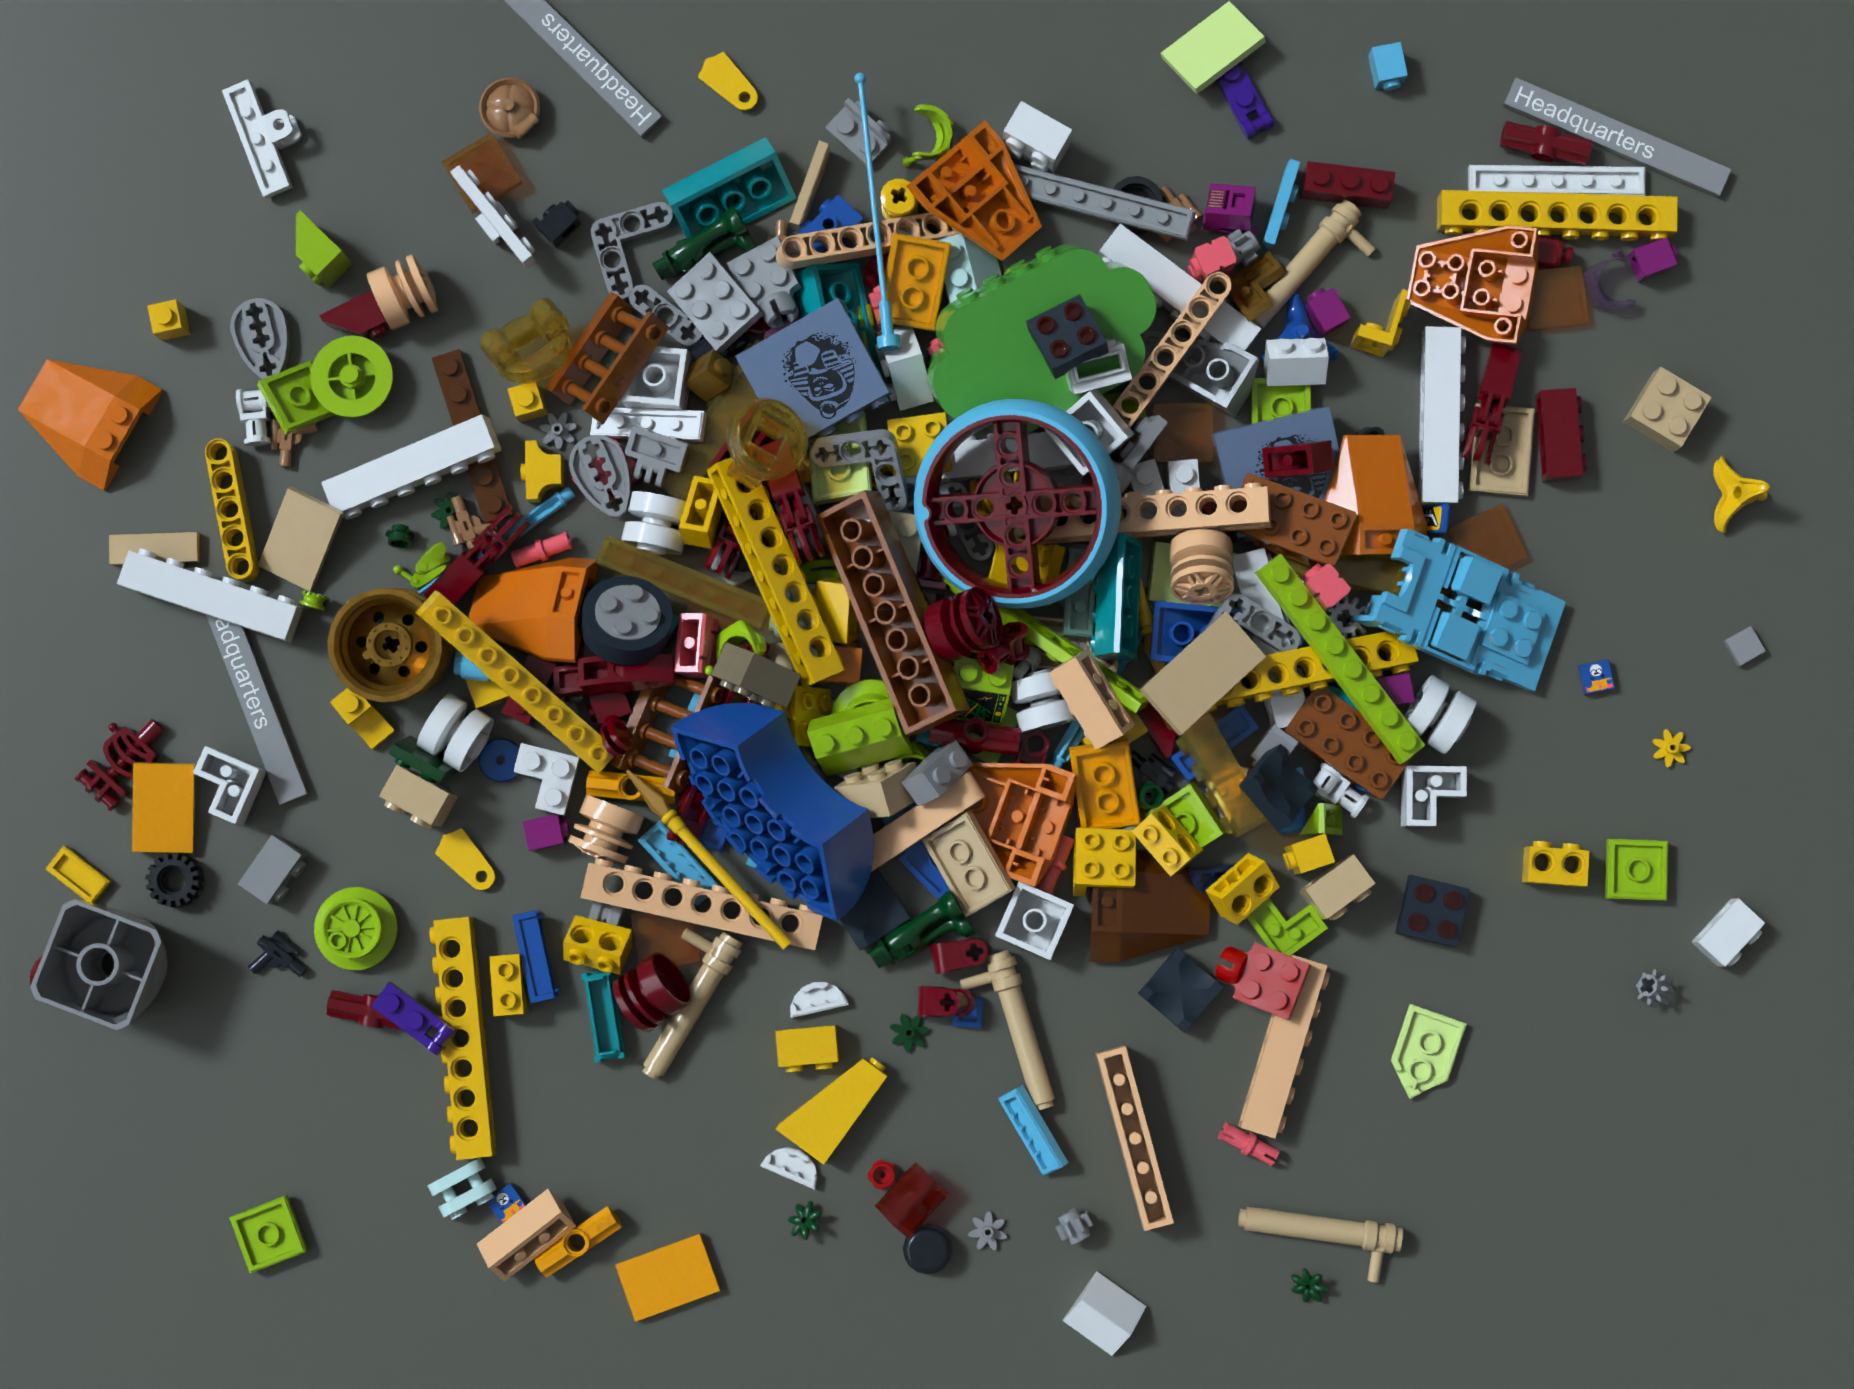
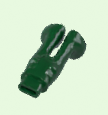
M733 206L727 209L717 221L687 239L678 240L674 247L662 253L663 258L652 264L661 280L672 275L677 278L679 277L678 272L686 274L709 252L716 257L719 253L733 246H739L746 252L757 246L737 209Z
M949 890L942 894L934 905L919 916L903 925H899L891 933L887 934L886 937L879 939V945L870 949L869 953L880 969L888 963H891L892 966L895 965V958L898 961H904L917 955L949 932L956 931L965 938L971 937L975 932Z

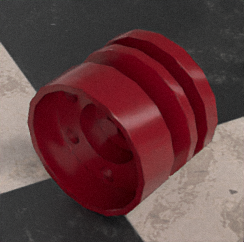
M973 587L955 594L953 597L950 596L929 604L925 611L924 625L929 643L936 654L944 661L955 662L974 653L995 647L1002 640L1003 624L1001 614L991 595L982 588Z
M659 952L653 953L637 965V970L630 969L616 979L612 986L615 1000L621 1011L635 1027L643 1032L652 1031L658 1024L666 1021L668 1015H675L692 1002L690 987L684 975L670 958Z

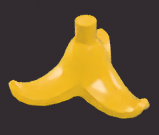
M1720 456L1713 467L1715 481L1722 492V497L1714 512V524L1716 529L1724 534L1727 532L1726 526L1729 520L1742 507L1756 500H1766L1767 491L1770 486L1762 480L1743 478L1726 463L1724 456Z

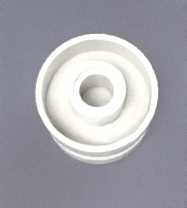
M632 491L628 512L642 518V521L625 522L621 542L650 554L682 555L684 544L680 531L670 527L671 525L679 526L686 501L661 494Z
M1052 669L1026 674L1023 679L1014 681L1011 684L1010 693L1013 703H1030L1031 705L1030 708L1016 714L1021 734L1077 720L1070 713L1065 699L1059 700L1058 695H1061V693L1054 687L1052 678L1049 675Z
M1431 675L1416 694L1415 702L1410 704L1404 717L1418 736H1421L1428 727H1431L1427 737V745L1445 754L1464 734L1471 721V715L1477 701L1458 691L1448 702H1445L1450 685Z
M448 693L438 703L424 724L417 740V746L433 756L438 755L447 746L443 762L457 771L463 772L478 757L486 745L494 719L478 709L472 711L464 719L468 703L452 693Z

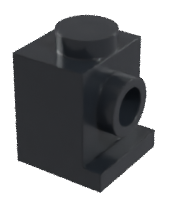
M568 200L565 203L561 201L557 206L555 204L551 205L543 213L544 218L541 221L537 217L532 221L535 227L555 248L581 225L577 217L580 212Z

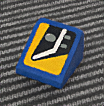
M1442 503L1424 506L1423 512L1427 522V535L1442 537L1448 531L1450 505Z

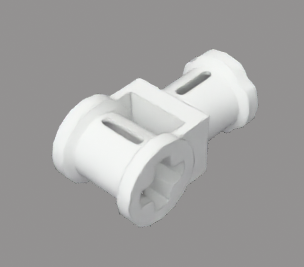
M237 389L236 403L240 421L246 425L247 438L244 440V445L264 446L271 444L270 438L267 437L266 422L271 420V409L261 391Z
M1321 763V770L1313 780V783L1318 787L1314 795L1330 804H1339L1351 813L1350 816L1352 818H1355L1366 804L1369 796L1366 794L1362 796L1349 787L1351 782L1346 780L1343 775L1329 765ZM1328 777V779H1327V781L1325 782V784L1323 785V787H1321V785L1324 783V781H1325L1326 778Z

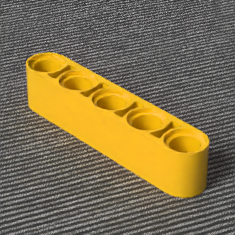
M215 438L206 445L205 457L226 569L231 577L244 583L251 582L259 574V562L238 452L226 440ZM226 447V457L222 460H217V450ZM231 475L233 478L232 485L227 489H222V479L225 476ZM232 504H237V514L234 517L228 518L226 514L227 508ZM238 532H242L244 536L243 542L238 546H233V536ZM242 561H248V571L243 575H239L237 572L238 565Z

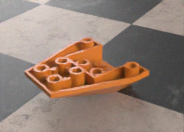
M1508 225L1417 245L1407 299L1411 300L1410 305L1456 327H1461V329L1488 342L1517 345L1528 324L1538 271V228Z
M1344 435L1334 466L1335 470H1333L1324 499L1330 503L1355 511L1358 515L1341 555L1392 554L1400 529L1417 531L1427 536V522L1401 436Z
M565 558L484 575L478 580L468 618L493 640L546 661L576 663L582 639L577 622L586 587H594L600 562L598 559Z

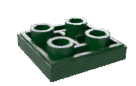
M411 735L393 743L388 752L389 755L395 757L394 762L407 769L413 767L421 772L420 776L431 783L441 782L457 773L456 769L443 762V753L440 752L436 756L431 755L418 747V739Z

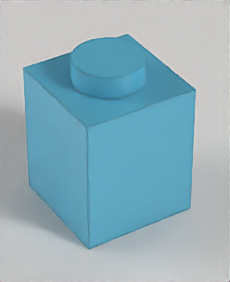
M1401 42L1372 47L1368 59L1375 89L1384 88V91H1391L1400 88L1408 76Z

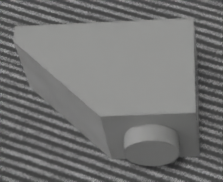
M1271 726L1248 758L1253 761L1251 766L1254 767L1266 751L1279 744H1282L1289 756L1298 744V741L1277 726Z

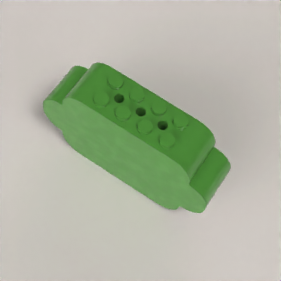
M1063 244L1054 249L1048 246L1035 253L1037 258L1027 263L1025 260H1021L1009 267L1010 272L1001 277L999 274H994L983 280L984 286L974 291L972 287L963 290L956 295L957 300L948 304L937 318L936 337L941 348L930 357L926 366L928 386L935 401L954 419L981 404L1003 399L1035 400L1067 411L1089 391L1074 394L1069 390L1066 374L1057 379L1053 377L1042 353L1028 331L1026 321L1079 294L1104 338H1115L1116 342L1120 341L1124 344L1129 369L1133 378L1140 371L1145 360V345L1140 334L1149 328L1156 314L1155 296L1145 277L1124 264L1104 262L1099 255L1082 246ZM1118 354L1081 363L1076 368L1078 377L1081 378L1120 368ZM1124 382L1097 389L1103 394ZM1026 423L1027 434L1040 426ZM993 425L986 427L991 433L994 434Z

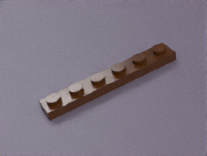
M457 349L433 357L434 368L453 426L481 415L461 350ZM496 458L485 463H478V461L468 465L467 470L484 523H492L510 504ZM513 511L506 518L514 516Z

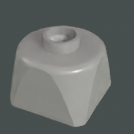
M74 899L62 905L30 989L36 1000L119 1030L132 1023L158 995L167 973L168 959L166 948L160 934L149 921L118 909ZM107 953H110L114 959V969L110 976L104 972L102 967L103 958Z

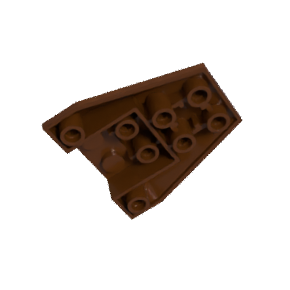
M1136 850L1134 888L1092 887L1089 962H1122L1208 936L1210 898L1207 894L1197 890L1191 882L1188 869L1191 868L1185 866L1170 877L1150 853Z

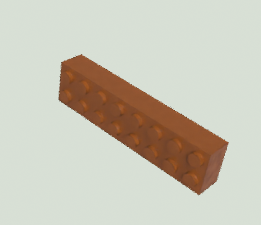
M864 490L816 515L817 522L905 735L922 734L970 711L971 709L951 662L940 658L929 643L924 625L925 611L928 606L879 491Z

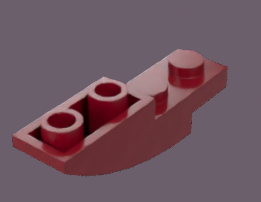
M659 654L652 660L638 665H619L608 662L599 656L578 658V663L553 667L554 694L559 699L610 690L626 693L676 684L674 656L670 654Z

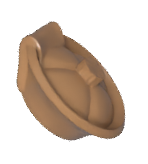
M512 77L502 78L491 83L483 92L479 102V114L483 124L492 133L501 137H517L521 139L531 131L535 124L539 123L540 100L534 88L527 82Z

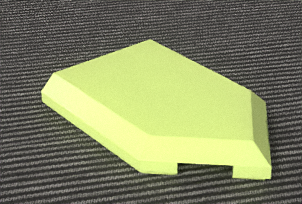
M1409 1004L1391 1057L1393 1067L1409 1099L1448 1081L1467 1025L1466 1023Z

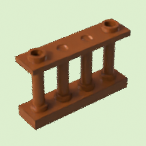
M610 292L545 387L550 393L569 406L575 397L585 402L582 409L602 425L670 328L650 311L647 312L643 320L633 316L632 314L635 309L613 292ZM625 325L635 330L626 344L616 340ZM608 349L619 354L609 369L599 364ZM592 373L602 378L593 393L582 388Z
M675 673V686L700 695L694 712L665 701L670 685L641 690L626 725L633 747L626 751L621 758L613 757L610 765L625 772L629 770L633 774L635 769L640 767L666 778L663 786L681 794L683 788L689 782L688 776H690L691 770L687 761L681 760L678 751L671 767L642 756V752L649 739L677 750L674 736L653 728L658 713L662 712L675 718L683 719L702 709L717 706L723 700L725 688L719 685L720 680L712 676H708L706 683L703 684Z

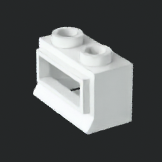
M1115 338L1105 339L1109 353L1088 361L1118 354L1120 368L1079 378L1077 368L1074 367L1066 373L1069 390L1074 394L1132 380L1124 344L1120 341L1116 342Z

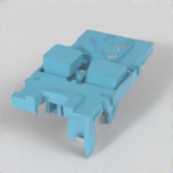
M1400 529L1391 559L1399 560L1409 566L1402 568V571L1406 573L1404 581L1397 582L1396 586L1401 587L1399 595L1397 596L1388 591L1382 592L1381 595H1372L1364 615H1354L1352 620L1367 627H1379L1392 634L1398 633V641L1474 675H1487L1498 681L1504 680L1526 691H1535L1566 601L1542 590L1534 589V585L1519 580L1520 574L1509 572V569L1453 543H1445V540L1442 538H1433L1430 541L1428 536L1417 531ZM1448 586H1451V589L1455 591L1452 599L1441 594V589H1448ZM1468 598L1482 603L1481 610L1477 611L1466 606ZM1437 600H1441L1449 605L1446 612L1442 611L1441 614L1439 613L1441 608L1435 606ZM1463 611L1478 617L1477 622L1473 623L1462 618ZM1430 647L1436 648V649H1438V650H1440V651H1442V652H1445V653H1447V654H1449V655H1451V656H1454V657H1456V658H1460V659H1463V660H1462V661H1459V660H1457V659H1455V658H1453V657H1450V656H1448V655H1446V654H1444V653H1441V652H1439V651H1437V650H1435V649H1432V648H1430Z

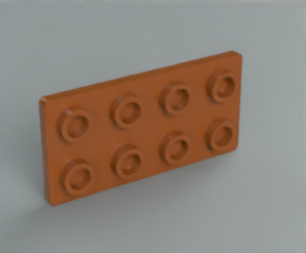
M1250 473L1246 474L1241 488H1244V485L1247 483H1262V487L1267 486L1269 489L1272 528L1234 531L1252 537L1254 545L1258 548H1265L1266 551L1277 555L1282 554L1283 557L1310 566L1312 560H1315L1325 565L1331 564L1333 567H1336L1358 517L1357 512ZM1238 500L1234 502L1231 510L1240 513L1246 509L1247 502Z
M1327 688L1311 691L1284 730L1285 733L1305 746L1304 752L1318 762L1329 765L1351 782V785L1358 784L1379 800L1385 797L1411 760L1409 758L1406 762L1399 764L1362 714Z

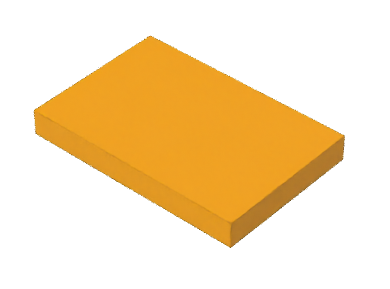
M892 232L885 272L887 301L891 303L893 324L936 331V322L939 315L951 243ZM878 311L877 321H880V311Z
M1128 738L1113 740L1097 750L1092 744L1069 747L1072 773L1077 774L1075 792L1081 828L1117 829L1139 825L1141 822Z
M133 763L132 852H194L195 774H193L195 763Z
M701 1233L615 1264L635 1322L721 1290Z

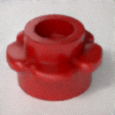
M877 1160L868 1171V1180L879 1190L892 1187L897 1180L895 1165L891 1162L886 1163L884 1160ZM884 1172L886 1176L882 1178L880 1173Z

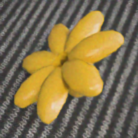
M1664 729V740H1652L1655 746L1661 748L1654 753L1653 758L1658 759L1665 756L1664 762L1667 768L1671 766L1673 758L1677 762L1684 764L1685 759L1680 752L1688 751L1691 747L1687 744H1679L1682 741L1683 732L1677 733L1672 739L1669 730Z

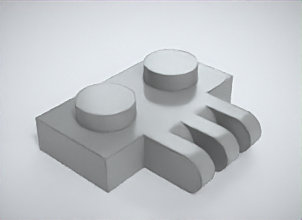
M632 426L624 455L638 459L633 474L634 479L640 480L643 470H646L644 482L650 484L654 473H656L655 486L662 487L668 469L679 473L683 471L690 443L638 426Z

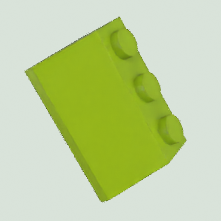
M891 698L812 719L807 729L815 758L827 776L913 753L909 737L905 735Z

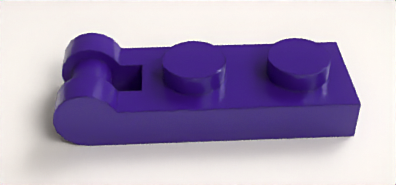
M1239 62L1216 80L1247 140L1256 136V132L1263 128L1268 130L1274 127L1272 117L1264 107L1242 62ZM1255 112L1258 119L1250 122L1247 116Z
M392 982L387 983L371 1006L438 1056L444 1049L442 1045L447 1038H452L456 1032L454 1027ZM432 1026L438 1030L433 1038L427 1034Z

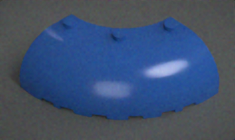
M730 703L702 709L672 725L671 729L681 760L687 761L692 773L688 776L692 786L696 785L705 799L701 802L712 820L714 821L718 818L728 832L725 837L741 856L746 853L757 865L755 870L769 883L772 884L776 881L786 890L785 895L791 899L798 897L808 903V909L835 921H838L847 914L862 895L872 870L874 836L869 809L859 806L840 795L817 774L800 751L791 733L785 711L759 704Z

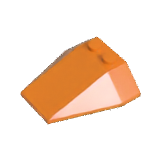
M986 120L906 186L927 211L1001 261L1006 259L1042 227L1005 143Z
M47 359L19 406L18 411L78 477L106 492L120 467L114 463L142 412L150 415L164 390L137 375Z
M973 763L965 773L971 772L986 797L946 824L966 812L972 811L1009 877L1036 887L1055 858L1072 812L1077 774L1050 764Z

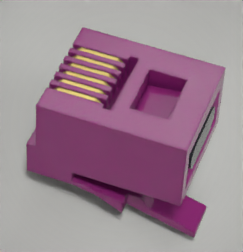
M1210 183L1203 219V230L1231 234L1240 229L1242 234L1250 231L1257 238L1258 227L1252 226L1256 206V187Z

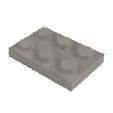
M711 252L667 291L719 354L723 353L764 315Z

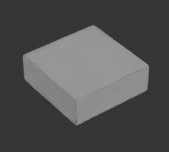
M1751 626L1723 641L1737 666L1743 665L1766 651Z

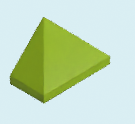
M1318 803L1299 835H1342V806Z

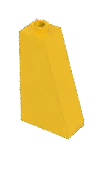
M873 1057L869 1061L865 1058L861 1059L780 1122L775 1130L824 1165L888 1075L883 1072L886 1067Z

